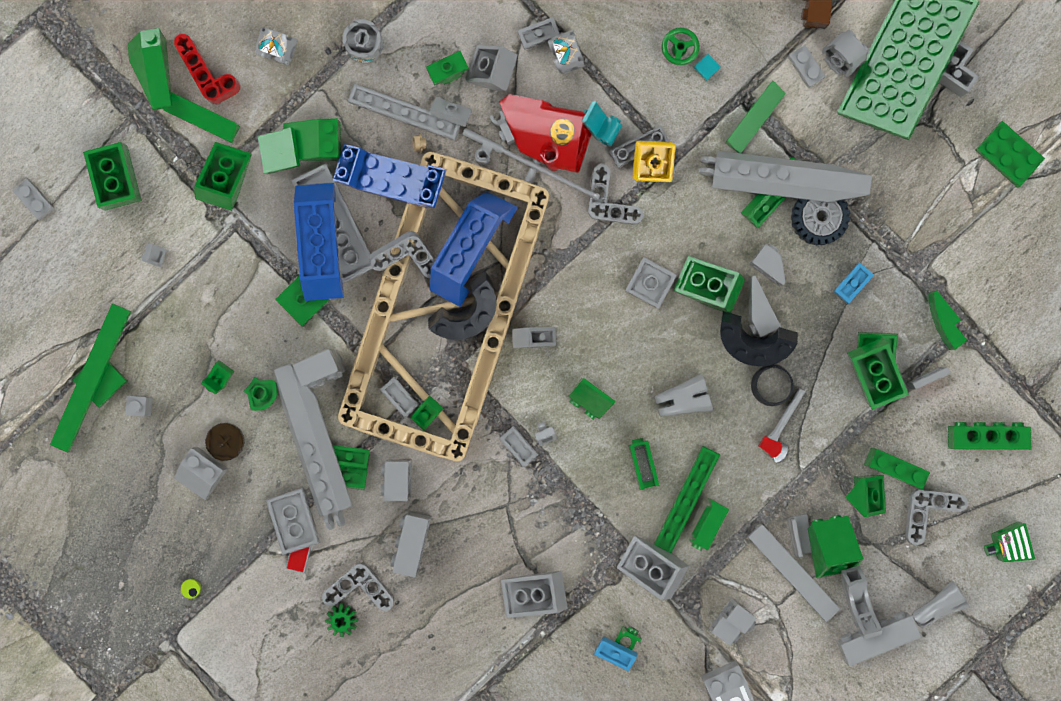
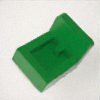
M218 360L208 376L202 380L201 385L209 392L217 394L226 387L234 371Z

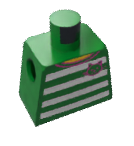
M1019 521L991 534L993 543L984 545V551L987 556L996 555L997 559L1002 562L1035 559L1026 523Z

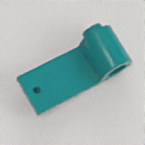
M592 101L589 109L584 110L585 116L582 122L596 140L611 147L622 128L621 120L612 115L607 117L597 102Z

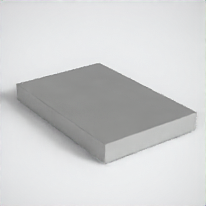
M304 488L266 500L282 555L320 543Z

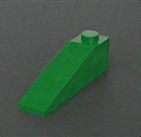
M159 28L140 31L128 43L129 62L152 109L172 108L166 38Z

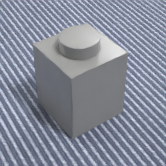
M127 396L125 415L151 416L153 397Z

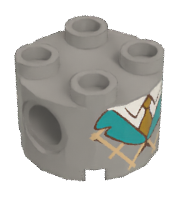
M357 19L345 28L343 44L349 56L360 63L376 61L383 49V39L376 25L366 19Z
M261 27L255 46V54L268 59L274 56L273 60L289 65L292 62L298 39L287 37L288 35Z
M573 30L554 36L548 41L551 52L557 56L554 62L559 73L563 72L565 74L585 67Z

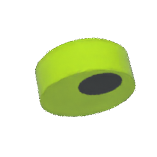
M193 578L184 581L181 585V593L188 599L197 597L202 589L200 582Z

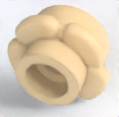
M421 134L413 136V150L422 153L423 149H426V139L422 138Z

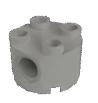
M851 30L839 33L822 51V54L827 56L824 60L830 69L838 75L843 73L844 77L850 76L858 66L864 63L869 53L868 47L865 44H861Z

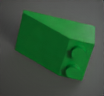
M338 118L283 123V130L294 128L299 161H339L341 155V122Z
M215 142L195 183V199L232 211L239 196L252 153Z
M688 256L673 291L713 309L731 313L745 279L739 272Z
M581 378L568 395L571 398L569 402L577 408L582 406L586 409L585 414L593 420L595 417L600 419L616 402L585 378Z

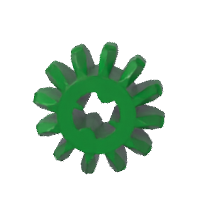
M343 603L339 605V609L334 605L332 611L327 612V616L330 618L326 619L325 623L331 624L327 630L334 629L333 636L340 632V637H344L345 632L351 635V629L355 630L357 628L354 623L358 622L359 618L353 617L357 612L356 610L350 612V605L346 609H344ZM341 617H344V621H346L343 624L339 623Z

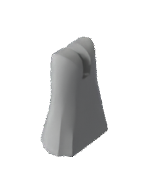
M699 374L654 396L656 404L665 403L669 400L671 403L670 406L666 405L658 409L659 416L713 411L703 374Z
M951 581L932 600L915 610L912 616L919 627L925 628L943 616L970 608L954 581Z

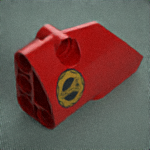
M510 94L499 101L520 153L545 164L551 171L558 169L575 173L580 171L592 135L582 122L585 116L583 111L555 107L543 100Z

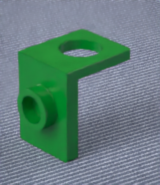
M622 626L615 642L620 644L621 638L629 637L631 644L627 648L633 650L636 642H641L642 638L637 629L631 626L628 628Z

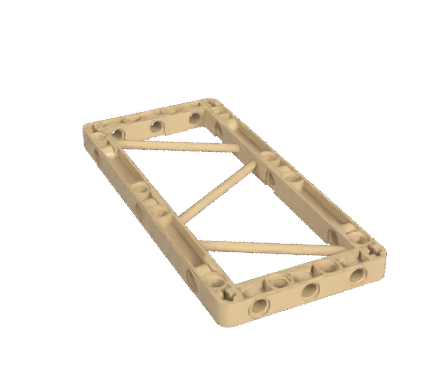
M428 152L423 156L421 166L427 167L429 165L427 161H431L434 158L436 164L432 163L431 166L446 169L445 176L453 178L454 181L475 188L478 186L490 190L491 193L509 199L515 198L528 204L510 260L508 261L491 241L486 247L506 269L500 291L495 292V315L488 325L456 425L443 411L437 416L453 433L452 439H445L436 436V434L408 427L384 417L365 413L362 411V407L368 392L367 385L370 377L373 376L380 353L423 401L429 396L383 345L390 322L435 313L441 307L446 310L459 308V306L451 302L393 314L397 303V294L400 286L403 285L411 256L407 255L385 268L355 359L338 419L341 424L363 433L437 457L461 461L467 454L474 429L480 417L540 232V226L549 201V193L545 188L449 156ZM467 169L473 172L470 178L463 177V172ZM502 181L509 183L510 186L507 190L499 188V184ZM441 187L439 196L460 218L464 211ZM542 193L546 199H542L540 207L536 206L538 200L536 195L539 196ZM407 203L395 239L409 231L416 232L419 235L427 209ZM532 211H537L540 217L537 220H532L529 214ZM412 239L408 240L415 248V241ZM392 248L391 250L393 255L400 252L399 248ZM394 266H399L401 269L400 274L397 276L391 274V269ZM475 297L466 298L461 307L471 305ZM503 301H507L511 305L510 309L506 312L500 309V304ZM382 302H387L389 309L383 313L379 310V306ZM492 337L497 338L499 341L496 348L488 346V340ZM352 393H356L359 397L356 404L350 402L349 397ZM348 405L349 407H356V410L352 409L350 412V416H352V419L346 421V417H344V414H347L350 410V408H346V406ZM382 423H386L389 426L387 434H383L380 431ZM460 429H466L469 432L467 439L459 437L458 432ZM418 435H423L426 438L425 445L420 446L417 444L416 438ZM455 440H457L460 443H466V447L464 445H461L460 452H462L463 455H459L458 457H455V453L452 452L453 450L457 449L459 444L455 443Z

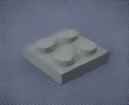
M643 257L625 291L659 309L677 275Z

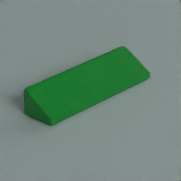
M773 80L770 82L725 142L737 153L741 154L786 94Z
M171 92L172 108H166L163 111L233 143L240 128L237 123Z
M757 194L743 209L741 214L756 228H759L786 197Z

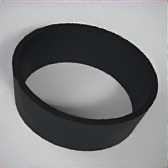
M778 365L759 368L751 381V390L754 397L760 403L767 406H777L784 403L791 396L794 388L793 379L789 372ZM767 369H781L790 378V393L781 402H768L758 392V379Z

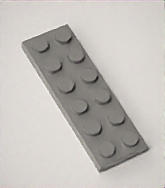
M327 164L291 180L294 187L298 185L334 183L336 197L334 210L339 270L343 284L372 270L373 268H371L369 262L371 253L336 182L333 181V176Z

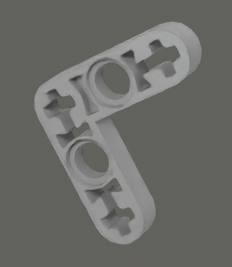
M604 164L597 165L592 175L591 192L594 193L595 188L602 187L605 194L599 200H595L590 196L589 216L594 220L632 225L640 223L644 215L639 207L607 203L610 169ZM600 168L604 169V172L607 173L602 179V182H606V185L594 183L599 181V174H596V172H599ZM599 206V210L605 211V207H609L607 211L608 218L604 217L605 213H599L598 216H595L591 209ZM613 208H618L621 211L619 218L615 219L610 215V211ZM624 209H628V214L637 211L640 217L634 221L631 216H626V220H623Z
M413 231L403 234L369 256L371 268L381 271L410 255L427 278L431 277V270L427 268L426 264L429 263L432 267L436 259L420 236ZM412 239L415 241L416 247L414 248L408 240ZM392 248H399L400 252L393 255L390 253V250ZM419 252L426 253V256L422 259L416 257ZM379 259L382 262L378 263L377 261L375 262V260Z
M921 489L913 490L909 498L906 540L913 545H920L924 542L929 508L961 512L967 508L968 501L966 497L956 493ZM921 493V496L929 497V501L920 500L919 503L915 497ZM937 495L943 497V503L939 506L934 503V498ZM959 499V501H962V504L958 506L949 503V500L957 501ZM915 512H920L922 514V520L920 522H915L913 520V514ZM912 524L921 526V529L912 527ZM916 530L919 538H916L914 541V538H911V534H915Z
M365 563L356 564L326 589L322 595L324 604L334 606L360 585L380 610L388 611L394 605L393 595ZM357 568H364V577L362 575H359L354 580V578L349 575L351 573L352 576H354L358 572ZM348 579L351 582V588L343 589L341 581ZM374 581L378 584L376 592H371L368 589L369 582ZM334 586H337L340 592L334 597L335 601L332 599L329 601L327 593H334L337 590ZM381 590H383L384 592L381 595L385 599H390V601L388 602L389 606H387L386 604H381L382 598L380 596H378L377 599L374 596H376L377 594H379Z

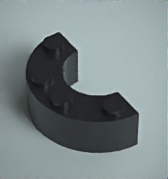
M486 271L471 282L472 294L475 297L471 306L460 312L447 311L441 307L428 318V328L431 332L446 339L461 340L479 334L490 324L496 311V296L493 282Z
M726 311L722 313L720 327L722 343L732 357L744 364L758 367L777 364L786 359L798 344V332L779 327L770 337L763 339L754 338L743 330L741 325L742 316Z

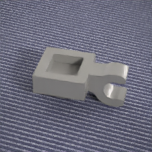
M499 111L500 120H495L493 115L490 116V119L494 125L500 127L501 131L498 133L502 142L507 141L509 146L515 143V139L505 121L504 113Z

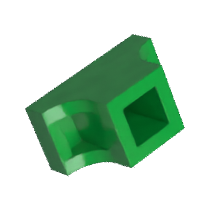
M460 50L426 66V69L435 86L441 83L445 85L460 78L462 73L469 70V67Z

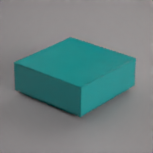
M709 54L694 66V69L705 81L709 80L721 68Z

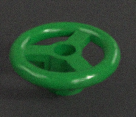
M674 28L663 38V55L672 64L687 65L695 60L699 53V40L695 33L687 28ZM683 33L692 40L686 42L679 41L674 35ZM668 41L673 43L672 53L675 56V58H673L668 52ZM682 45L683 50H679L677 46ZM694 46L693 53L688 58L681 60V57L686 54L688 47Z

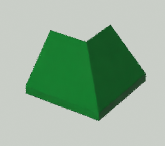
M884 475L854 476V488L845 498L863 517L886 513Z

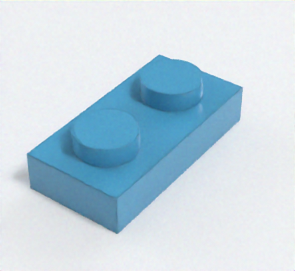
M858 263L833 292L846 304H849L874 274L861 263Z
M603 636L595 649L594 655L629 672L638 653Z

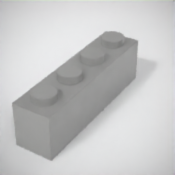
M902 611L894 614V617L889 620H879L882 634L871 638L863 639L860 630L855 634L848 633L841 636V639L836 642L845 663L848 666H852L920 638L921 635L913 616Z

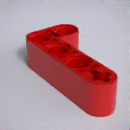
M179 34L175 37L174 45L206 100L217 105L239 92L240 83L233 75L225 74L215 79L195 42L188 35ZM184 42H186V45L190 51H187L184 48ZM198 57V62L191 65V60ZM203 74L208 75L205 81H200V77ZM229 81H234V85L231 88H226V84ZM217 90V95L214 98H210V92Z

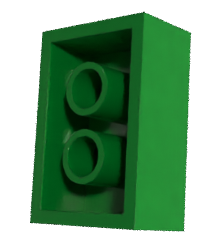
M118 142L83 152L96 204L99 209L106 211L142 201L127 145Z
M884 338L847 352L865 400L872 410L909 395L889 343Z

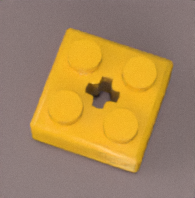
M636 141L632 178L636 181L672 182L676 145L672 142ZM653 158L657 159L658 161L654 162L653 165L650 163Z

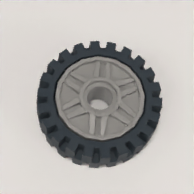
M798 199L792 208V227L795 228V233L800 236L799 238L805 240L808 244H830L839 239L848 229V223L851 218L849 217V214H851L850 209L848 210L849 205L844 200L822 202ZM818 212L823 213V222L817 219Z

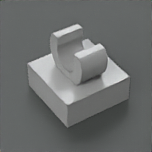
M148 243L144 246L146 250L144 255H141L142 261L161 267L167 249Z
M544 422L537 424L540 432L536 433L535 436L539 446L557 439L553 427L547 429Z

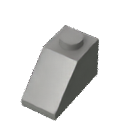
M765 244L749 265L779 287L785 284L782 256L778 253L779 250L775 246Z
M555 327L512 329L513 348L556 346Z

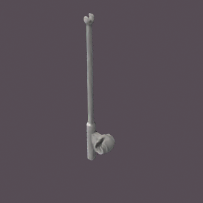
M467 128L463 131L462 135L482 144L481 148L475 152V161L479 165H486L490 161L492 150L545 173L591 196L595 200L600 198L598 193H593L505 149L504 146Z

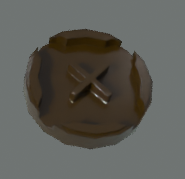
M220 423L208 431L205 444L207 451L213 458L220 461H228L239 456L243 451L245 441L241 429L236 425Z

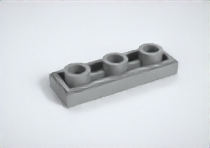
M659 126L609 152L617 168H620L634 161L636 141H669L662 126Z

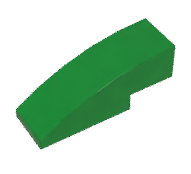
M937 290L932 291L928 294V299L936 330L949 350H956L967 341L956 327V324L961 319Z

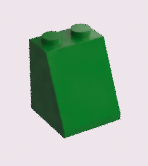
M835 515L829 520L816 519L812 521L807 530L817 579L841 574L842 570L856 567L864 560L849 516L841 517V515Z

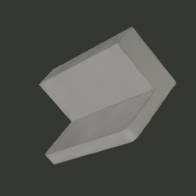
M807 514L787 517L794 555L803 557L802 554L812 553L807 530L809 527Z

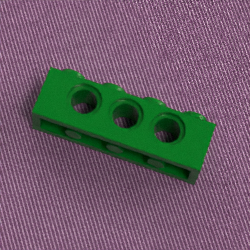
M954 422V426H948V449L1031 450V427L1024 426V422H1012V426H1005V422H993V426H986V422H974V426H966V422ZM972 431L973 438L969 441L967 433ZM988 431H991L992 438L988 441L986 434ZM1008 431L1011 433L1010 440H1007L1005 437Z

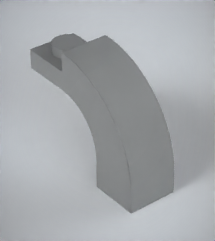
M856 566L842 570L843 589L856 628H859L863 639L881 635L882 628L871 606L867 590V579L861 567Z

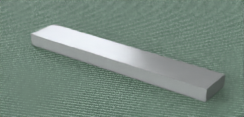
M357 84L353 85L348 99V103L456 141L461 127L459 124L429 114V110Z
M760 524L747 536L826 622L840 610L834 601L763 524Z

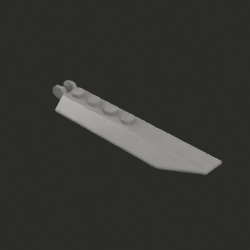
M718 151L716 158L703 156L700 160L704 164L715 165V170L711 168L699 169V174L714 176L712 188L822 202L870 195L871 175L832 164Z
M292 364L275 369L274 372L283 410L319 517L324 516L326 528L329 530L335 528L332 513H334L337 525L339 527L344 526L345 519L342 510L353 505L317 398L310 388L301 386Z

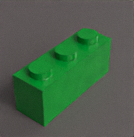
M870 448L864 462L866 467L923 490L930 474L925 469L875 448Z

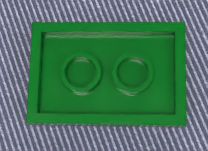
M1003 121L999 122L975 149L978 154L1017 188L1021 187L1045 159Z

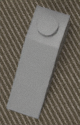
M756 276L749 278L750 325L748 327L753 336L756 335L757 338H760L781 326Z

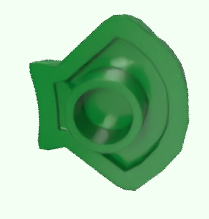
M256 377L253 378L249 386L243 391L248 394L249 405L252 411L269 408L276 400L278 393L277 384L274 380L259 381Z

